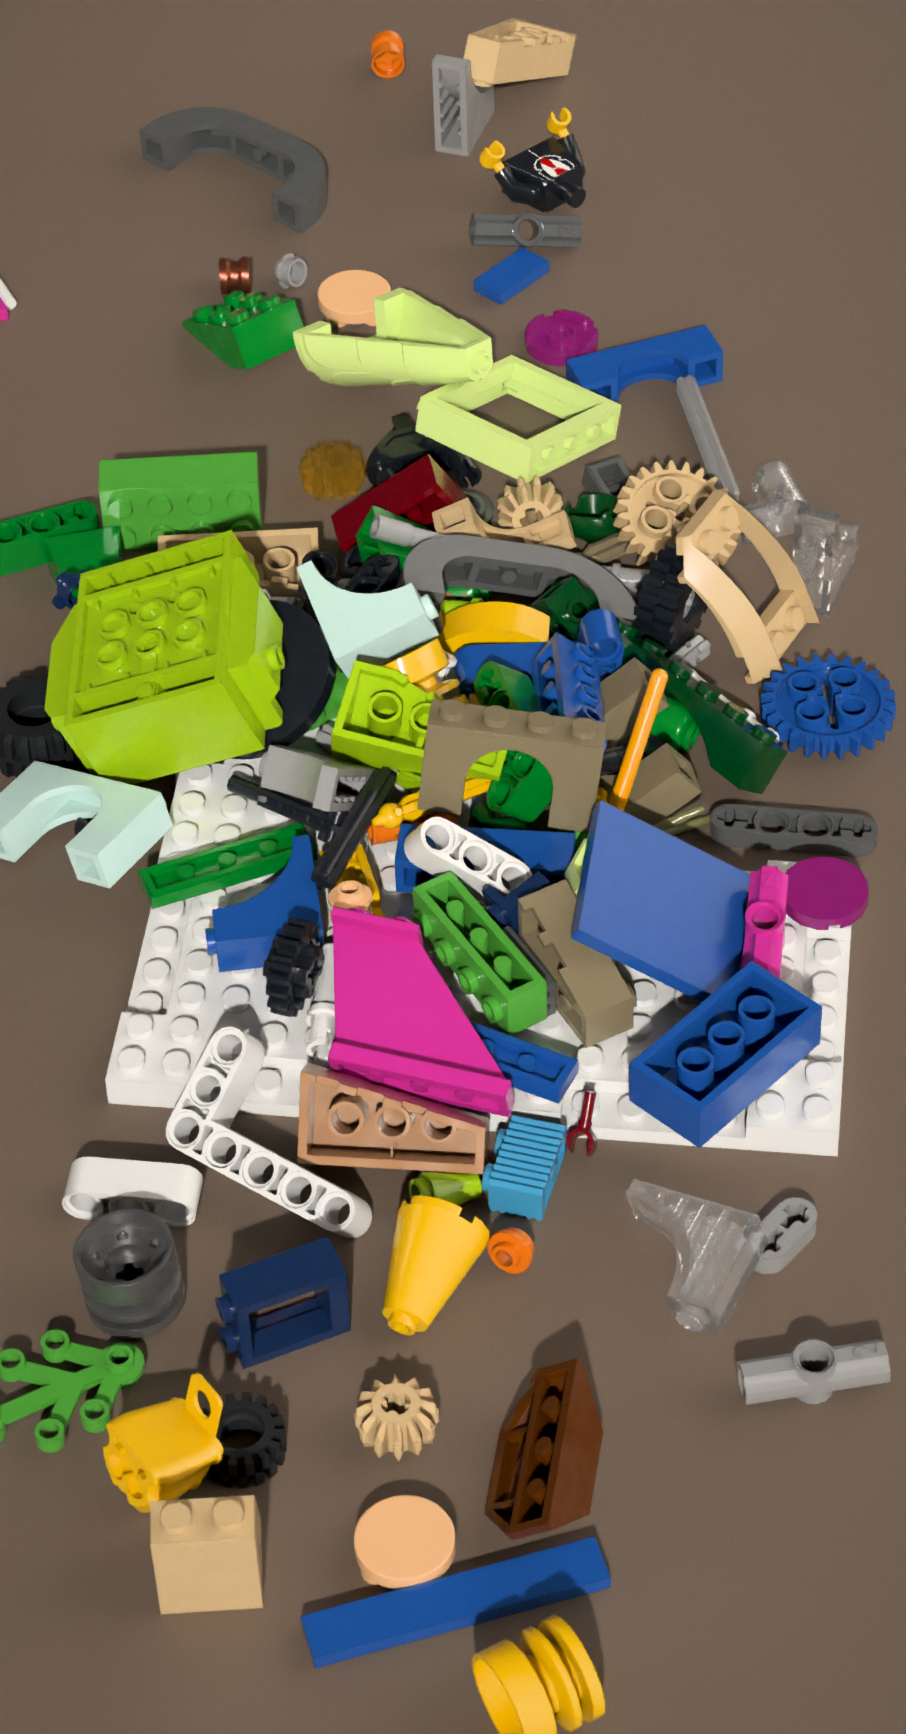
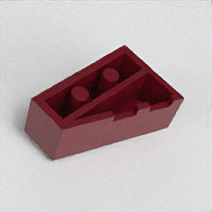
M427 454L331 515L338 545L345 553L352 546L357 545L355 535L372 505L424 525L431 531L436 532L432 512L463 500L467 496L434 459Z

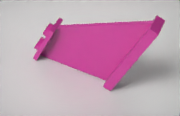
M333 907L331 918L333 922L335 1042L332 1043L328 1055L331 1070L432 1101L510 1118L515 1102L511 1080L505 1078L425 952L420 925L414 924L411 920L404 917L396 916L390 919L371 915L368 911L361 908L353 907L347 910Z

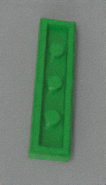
M298 822L137 870L138 879L152 909H156L283 871L291 855L292 836L309 834L304 825ZM310 838L313 861H316L317 849Z

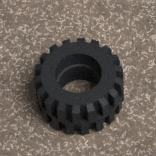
M32 675L24 676L23 680L16 681L14 679L7 682L5 688L0 687L1 773L8 778L11 776L17 778L34 761L75 770V765L83 764L61 732L54 728L51 718L44 710L48 675H41L36 678H32Z

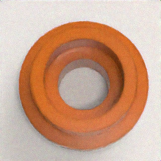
M510 1227L494 1233L488 1241V1253L494 1264L501 1270L511 1274H520L532 1263L534 1244L524 1231Z

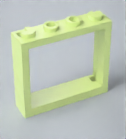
M510 355L493 363L486 377L479 381L447 384L420 396V401L416 408L418 409L415 431L517 480L520 476L525 480L526 484L531 482L535 475L539 478L615 440L622 405L516 356ZM508 393L566 421L526 440L469 413V411Z

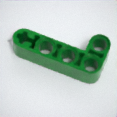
M73 501L0 521V577L48 564L44 541L46 537L100 529L97 507L89 501Z
M492 661L486 662L479 669L474 682V690L481 706L497 705L511 710L535 712L534 688L526 674ZM508 750L505 759L507 763L503 767L500 780H493L489 786L487 805L492 811L530 823L538 818L551 802L552 778L545 766L534 757L519 751Z

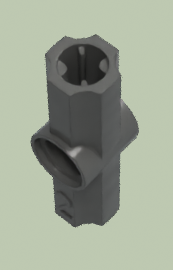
M472 213L469 223V237L471 245L579 248L582 238V224L580 216L535 215L530 213ZM523 220L530 223L533 229V234L528 241L523 240L518 234V226Z

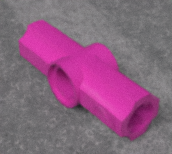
M761 866L759 870L750 873L741 969L750 961H753L780 979L782 955L785 946V919L789 875L781 872L778 867Z

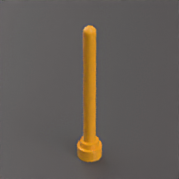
M660 668L655 669L651 673L608 803L622 811L625 810L668 680L667 672Z

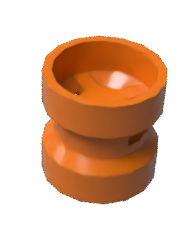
M393 31L377 33L370 43L372 69L379 77L394 78L401 74L405 67L404 41L399 34Z

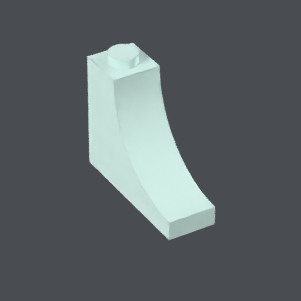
M311 560L296 567L334 660L348 680L355 660L380 666L439 635L432 620L439 615L428 594L421 597L412 582L403 587L381 593H355L343 590L328 582L322 577Z

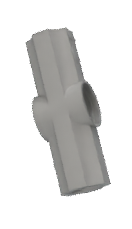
M809 1339L799 1343L793 1353L737 1361L736 1365L739 1391L742 1402H745V1405L793 1397L807 1404H819L828 1400L832 1396L833 1391L888 1383L891 1377L888 1352L885 1342H882L881 1339L838 1346H830L828 1343L818 1339Z

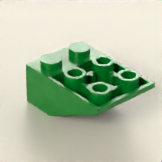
M236 291L224 296V302L215 307L213 305H206L197 308L192 312L193 317L182 321L183 327L228 367L248 370L295 348L293 331L303 328L294 299L279 298L278 294L262 296L260 292L248 295L244 294V291Z

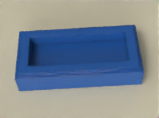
M521 247L474 280V291L502 305L548 273L549 261Z

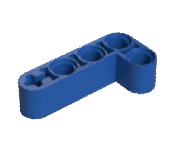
M598 609L587 613L579 624L577 641L572 642L575 644L577 642L583 643L595 653L601 682L621 668L624 645L616 617L612 612ZM548 642L469 645L459 649L454 654L457 659L454 671L456 679L460 683L458 685L459 693L461 695L465 694L469 700V694L475 693L474 682L479 669L489 661L526 674L533 684L531 662Z

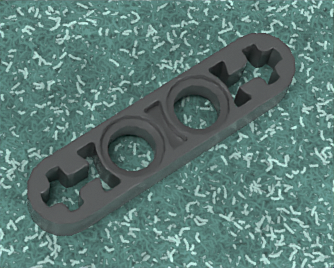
M723 804L716 807L710 816L711 837L715 842L725 846L860 857L871 854L877 845L878 827L876 822L870 817L861 814ZM731 823L733 826H726V824ZM748 824L753 825V829H748ZM767 824H776L783 829L777 833H769L762 830V827ZM816 827L821 828L826 833L814 837L806 834L804 831L808 828ZM834 831L839 832V836H834ZM854 834H861L862 837H855Z

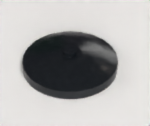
M269 600L283 622L282 652L285 659V668L281 670L280 690L275 696L283 710L282 724L279 727L266 730L265 749L231 759L260 758L266 751L268 752L269 745L289 746L313 726L329 700L335 677L334 657L322 628L309 614L295 605L278 600Z

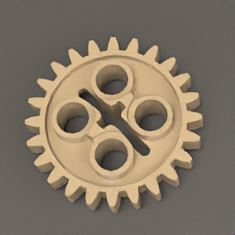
M669 460L665 470H663L658 462H654L650 471L641 467L636 477L631 475L617 496L618 501L613 509V512L618 514L613 522V526L622 528L617 537L618 541L630 542L625 553L632 554L637 552L640 556L636 564L639 566L646 561L651 563L653 559L657 560V553L660 549H664L666 544H676L677 535L710 494L717 490L714 487L718 479L716 476L706 481L703 479V468H700L693 474L690 473L689 463L685 462L682 469L677 470L673 460ZM728 488L719 489L724 491L725 493H728L729 491ZM739 528L735 530L713 558L712 562L717 566H724L737 547L738 543L736 540L741 534Z

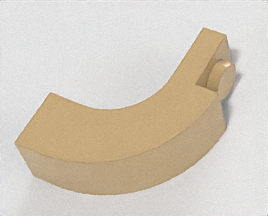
M468 497L432 512L435 531L444 535L477 536L547 546L565 551L577 547L571 521L565 510L530 525L515 529L497 528L484 522L475 511Z

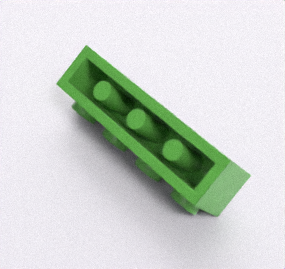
M452 871L413 888L414 914L411 915V921L414 924L420 925L423 939L426 938L433 946L440 963L444 967L449 966L454 971L464 992L468 995H474L481 1004L486 1018L492 1024L497 1023L505 1034L512 1036L547 1019V982Z

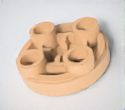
M366 270L342 271L329 276L320 284L318 288V306L320 311L326 316V322L330 323L331 327L340 328L346 324L363 323L369 326H376L373 298L390 292L391 288L386 279L374 272Z
M398 1495L383 1499L364 1512L354 1531L355 1557L361 1569L363 1579L372 1585H381L389 1589L398 1590L439 1579L448 1570L454 1559L456 1540L453 1523L448 1514L439 1505L423 1497Z

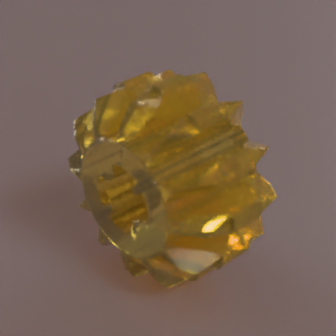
M334 440L327 445L318 442L316 449H306L305 456L300 459L299 476L302 479L305 493L313 494L315 500L328 498L331 503L334 499L340 498L346 501L348 494H358L359 487L364 484L365 466L363 465L360 451L358 449H351L349 442L341 445L336 444Z

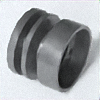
M123 1209L99 1216L83 1228L74 1243L73 1260L82 1285V1293L85 1298L87 1311L93 1324L105 1334L122 1339L143 1338L157 1333L172 1323L185 1304L186 1288L182 1279L181 1268L177 1262L178 1256L174 1239L167 1223L151 1212L139 1209Z

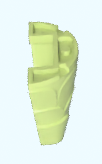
M400 287L373 298L376 334L363 338L331 334V324L323 321H317L293 331L297 353L306 369L314 372L321 381L343 387L403 386L413 384L438 386L473 382L485 378L493 364L491 337L464 319H457L440 306L430 303L411 290Z

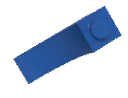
M310 835L292 836V851L289 861L281 875L268 888L241 903L212 909L214 928H206L205 933L208 955L217 954L219 972L263 967L264 961L268 958L272 948L273 939L276 936L282 937L283 925H288L289 918H300L316 922V928H319L317 940H320L321 947L324 945L317 884L311 880L314 863Z

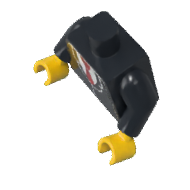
M561 109L559 113L561 122L555 119L553 112L550 113L547 119V129L551 133L557 134L559 136L558 140L552 136L501 162V159L505 155V148L498 141H493L489 149L485 147L479 157L481 165L487 169L495 170L494 177L502 187V192L512 202L529 205L541 212H549L564 203L572 208H577L584 202L586 191L583 189V178L586 171L573 134L569 135L567 126L571 121V113L568 109Z

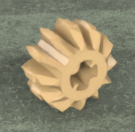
M536 475L531 483L526 484L525 480L519 476L517 480L518 487L516 488L506 484L504 488L505 496L498 497L497 509L499 510V514H497L498 523L504 526L505 529L521 528L561 512L560 508L563 505L562 497L559 493H555L554 485L551 482L541 485L540 478ZM534 508L533 511H526L527 509Z
M394 1374L390 1384L386 1385L375 1379L372 1392H361L358 1400L359 1407L356 1408L357 1412L354 1413L355 1427L358 1428L363 1446H374V1451L378 1458L388 1452H393L396 1459L400 1461L405 1451H410L419 1456L422 1444L433 1443L437 1423H439V1410L436 1408L430 1388L419 1389V1384L415 1377L403 1384L400 1383Z

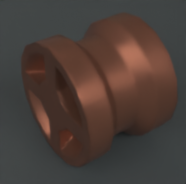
M240 257L238 261L219 258L221 295H228L234 290L244 291V294L251 293L248 257Z

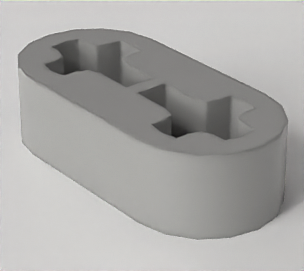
M797 1197L788 1198L780 1202L748 1235L746 1243V1261L748 1266L761 1274H774L784 1269L816 1234L817 1210L810 1201ZM788 1220L794 1222V1223L787 1229ZM776 1243L775 1252L772 1250H768ZM759 1248L762 1249V1250H764L765 1252H764V1253L759 1252Z

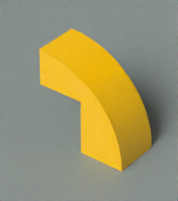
M474 603L443 615L444 630L433 638V640L438 638L443 650L452 655L465 646L481 645L483 643L548 642L550 616L531 607L516 603Z

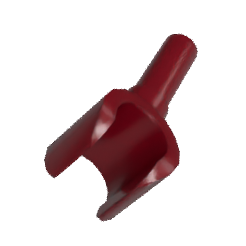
M585 1090L578 1126L566 1138L567 1147L573 1153L576 1139L580 1136H588L589 1144L586 1150L588 1157L592 1156L597 1149V1140L590 1132L596 1092Z

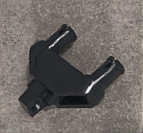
M406 413L392 416V423L394 424L392 431L373 449L365 468L369 482L372 485L378 486L429 454L443 470H453L461 487L468 488L465 477L468 478L472 487L478 484L482 477L480 469L471 457L416 432V425L414 426Z

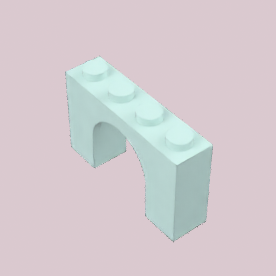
M34 761L0 793V859L15 863L32 845L54 827L76 820L78 817L82 819L93 818L65 848L78 880L109 889L173 826L166 801L159 791L39 761Z

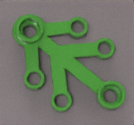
M53 1329L46 1332L40 1341L42 1355L45 1360L51 1363H59L66 1360L88 1367L76 1373L25 1361L24 1354L18 1349L9 1348L1 1351L0 1378L3 1381L16 1382L20 1380L44 1387L0 1405V1443L6 1437L7 1424L55 1404L49 1418L40 1421L36 1425L34 1434L37 1447L41 1451L53 1453L60 1450L65 1445V1431L83 1392L99 1384L95 1399H90L82 1404L80 1418L83 1428L88 1432L99 1433L106 1430V1424L111 1421L110 1411L119 1391L135 1385L144 1372V1356L138 1347L130 1343L121 1342L111 1344L102 1350L70 1342L68 1334L63 1330ZM56 1343L62 1344V1346L57 1349L49 1348L51 1345ZM8 1363H18L13 1368L4 1367ZM93 1413L103 1414L101 1417L96 1419L88 1418V1416ZM47 1433H57L53 1438H43Z

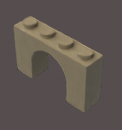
M635 657L600 682L604 720L607 723L606 749L616 747L620 741L627 739L632 733L652 673ZM664 692L656 715L669 706ZM665 743L641 760L624 812L650 825H654L699 795L702 791L691 763L668 743ZM618 774L600 776L598 787H602L607 791L606 800L608 803Z
M431 699L417 809L461 815L466 775L471 765L488 753L500 750H513L528 754L540 761L552 778L553 789L548 827L589 833L592 811L597 799L607 723L585 717L569 718L550 715L541 711L525 712L506 709L497 705L481 706L462 703L453 699Z

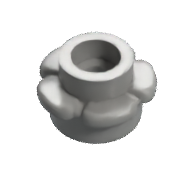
M293 253L284 254L276 263L274 269L275 277L279 280L278 284L283 289H287L289 286L300 287L305 282L308 273L306 262L297 256L294 257Z

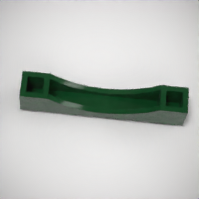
M618 617L617 623L624 645L622 666L635 657L652 672L658 668L665 670L668 674V680L664 690L671 693L688 710L696 722L707 748L710 767L738 789L763 794L788 753L775 742L777 735L762 725L755 724L754 726L747 720L749 714L744 709L731 702L724 703L719 699L721 692L717 688L702 680L697 682L691 677L694 671L690 667L675 659L670 661L664 656L666 649L651 639H642L637 635L640 629L636 625Z

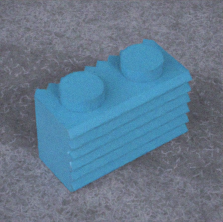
M512 1115L508 1129L501 1128L499 1130L495 1143V1156H498L496 1163H488L486 1165L482 1179V1191L488 1192V1208L492 1212L498 1210L501 1214L507 1212L511 1216L516 1214L520 1218L525 1216L529 1220L532 1218L538 1222L543 1220L567 1152L566 1125Z

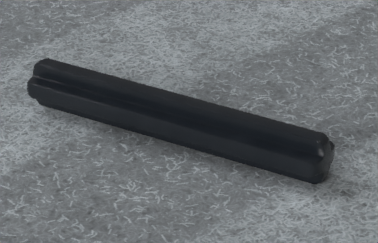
M384 767L382 770L375 769L313 870L311 880L317 884V889L322 891L325 888L333 889L370 828L371 820L378 814L380 807L385 803L396 784V777L390 774L391 770Z

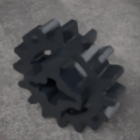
M289 918L288 925H283L282 937L276 936L273 939L269 956L264 961L262 975L266 976L267 980L266 995H269L267 1007L271 1008V1013L291 1018L292 1016L296 1017L298 1010L304 1008V998L309 999L314 994V988L318 977L322 974L324 959L320 958L321 946L320 940H317L319 928H316V922L300 918Z

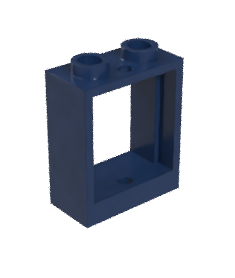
M328 1236L219 1275L221 1295L215 1297V1303L224 1324L218 1327L219 1335L227 1354L235 1352L243 1369L351 1331L346 1270ZM314 1291L315 1298L249 1321L250 1313Z

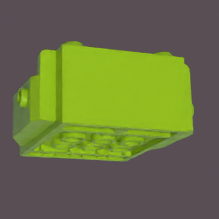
M232 530L80 574L77 604L72 607L51 644L44 710L51 718L54 728L61 732L90 774L134 785L265 749L266 730L279 727L282 724L283 710L275 696L280 690L281 670L285 668V659L282 652L283 622L259 585L260 574Z

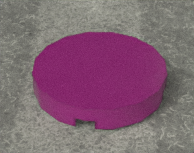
M557 310L553 311V316L545 318L544 314L538 315L527 324L524 332L527 352L535 360L547 365L566 366V359L594 353L599 344V332L594 327V322L588 316L576 311Z
M812 857L797 862L785 873L789 875L786 914L802 926L815 930H829V926L839 924L840 928L847 927L860 919L868 906V881L862 871L848 861L835 857Z

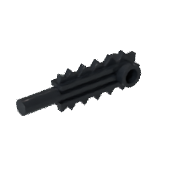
M237 775L231 776L227 783L228 791L257 802V805L318 830L317 839L328 844L332 841L349 812H327L312 808V804L285 793L262 788L260 785Z

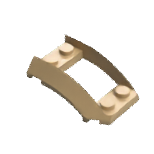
M714 490L676 537V555H683L684 569L677 578L680 584L689 585L715 615L726 633L736 657L744 658L748 668V673L744 677L746 683L755 684L770 678L773 671L782 673V667L779 662L781 656L806 623L820 622L804 581L782 546L756 518L722 490ZM737 528L747 536L762 555L780 589L761 616L758 615L736 584L712 562V559Z

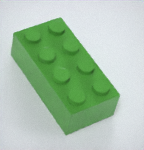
M257 452L99 460L98 491L103 528L119 526L122 550L158 548V536L222 533L229 530L233 532L262 530V506Z

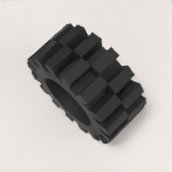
M234 1392L225 1394L226 1403L223 1404L216 1435L220 1443L222 1444V1440L228 1435L240 1431L255 1433L260 1439L254 1445L243 1449H233L222 1444V1458L218 1464L210 1466L208 1478L215 1482L221 1476L222 1486L231 1488L233 1480H238L239 1489L248 1488L247 1480L253 1478L256 1486L264 1483V1472L272 1478L277 1473V1464L282 1466L285 1461L284 1452L287 1451L283 1417L279 1415L277 1406L274 1403L267 1406V1398L261 1395L253 1402L251 1392H242V1400H235ZM206 1408L202 1410L206 1416H210L211 1411Z

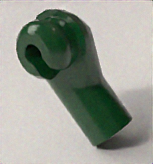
M479 804L471 811V817L477 828L528 831L525 824L519 823L515 819L496 818L487 804Z

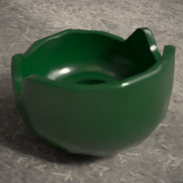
M585 494L580 496L574 510L571 509V504H567L565 511L571 521L574 536L583 541L594 543L619 532L621 528L613 526V522L618 515L613 512L618 501L617 496L611 494Z

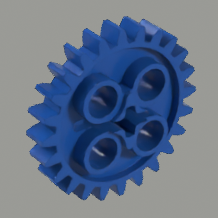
M813 654L812 662L810 663L798 657L796 667L784 663L782 673L773 671L771 673V682L764 683V693H761L760 702L761 722L767 723L766 728L770 727L778 732V744L789 741L790 752L802 747L805 748L804 757L807 758L814 751L820 752L822 760H826L828 754L833 752L839 760H843L844 751L849 750L857 757L860 756V746L873 750L875 740L884 742L886 731H892L893 719H895L896 713L895 691L889 690L888 679L879 680L880 671L878 669L866 672L867 662L863 661L856 666L851 665V656H847L842 662H836L834 654H830L827 661H821L817 654ZM822 684H824L825 687H826V690H827V698H826L825 696H823V685H822ZM829 715L833 717L834 729L830 726Z

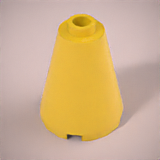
M417 1195L412 1196L410 1204H407L405 1199L401 1202L397 1213L382 1314L388 1320V1326L392 1330L408 1336L414 1335L415 1332L427 1330L488 1244L489 1230L480 1219L475 1216L471 1224L459 1216L462 1210L461 1207L435 1197Z

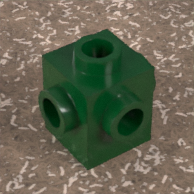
M573 576L558 581L533 602L530 607L550 616L549 639L557 632L570 641H577L581 619L587 613L598 610V603L595 596L587 588L582 587Z

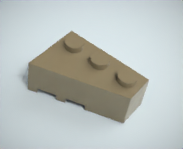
M565 879L518 898L519 937L556 980L557 1011L585 1048L632 1029L634 1007L637 1006V1000L632 987L624 981L610 957L570 938L577 898Z

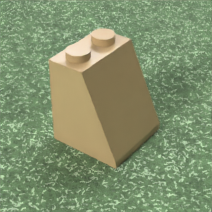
M254 1495L150 1501V1547L161 1614L263 1608L261 1516Z

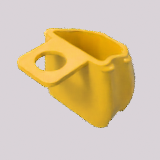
M200 1373L191 1375L186 1400L173 1397L168 1401L123 1413L106 1424L109 1433V1443L103 1446V1453L108 1472L113 1484L117 1485L126 1494L128 1502L141 1513H150V1501L176 1500L188 1490L197 1488L210 1466L218 1464L222 1458L223 1447L216 1437L223 1408L222 1400ZM199 1390L208 1398L211 1408L209 1417L202 1412L199 1406Z

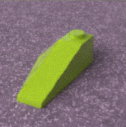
M355 660L331 734L332 757L373 768L383 769L386 767L391 770L422 773L431 699L442 700V698L431 691L427 693L409 682L407 676L397 670ZM508 750L495 751L480 757L471 765L466 777L499 781Z

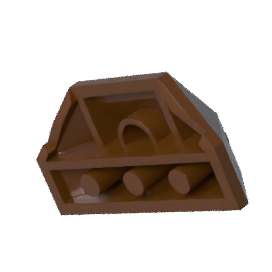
M578 1358L537 1369L530 1380L533 1386L519 1399L500 1431L484 1514L511 1540L554 1530L590 1515L603 1428L584 1365Z

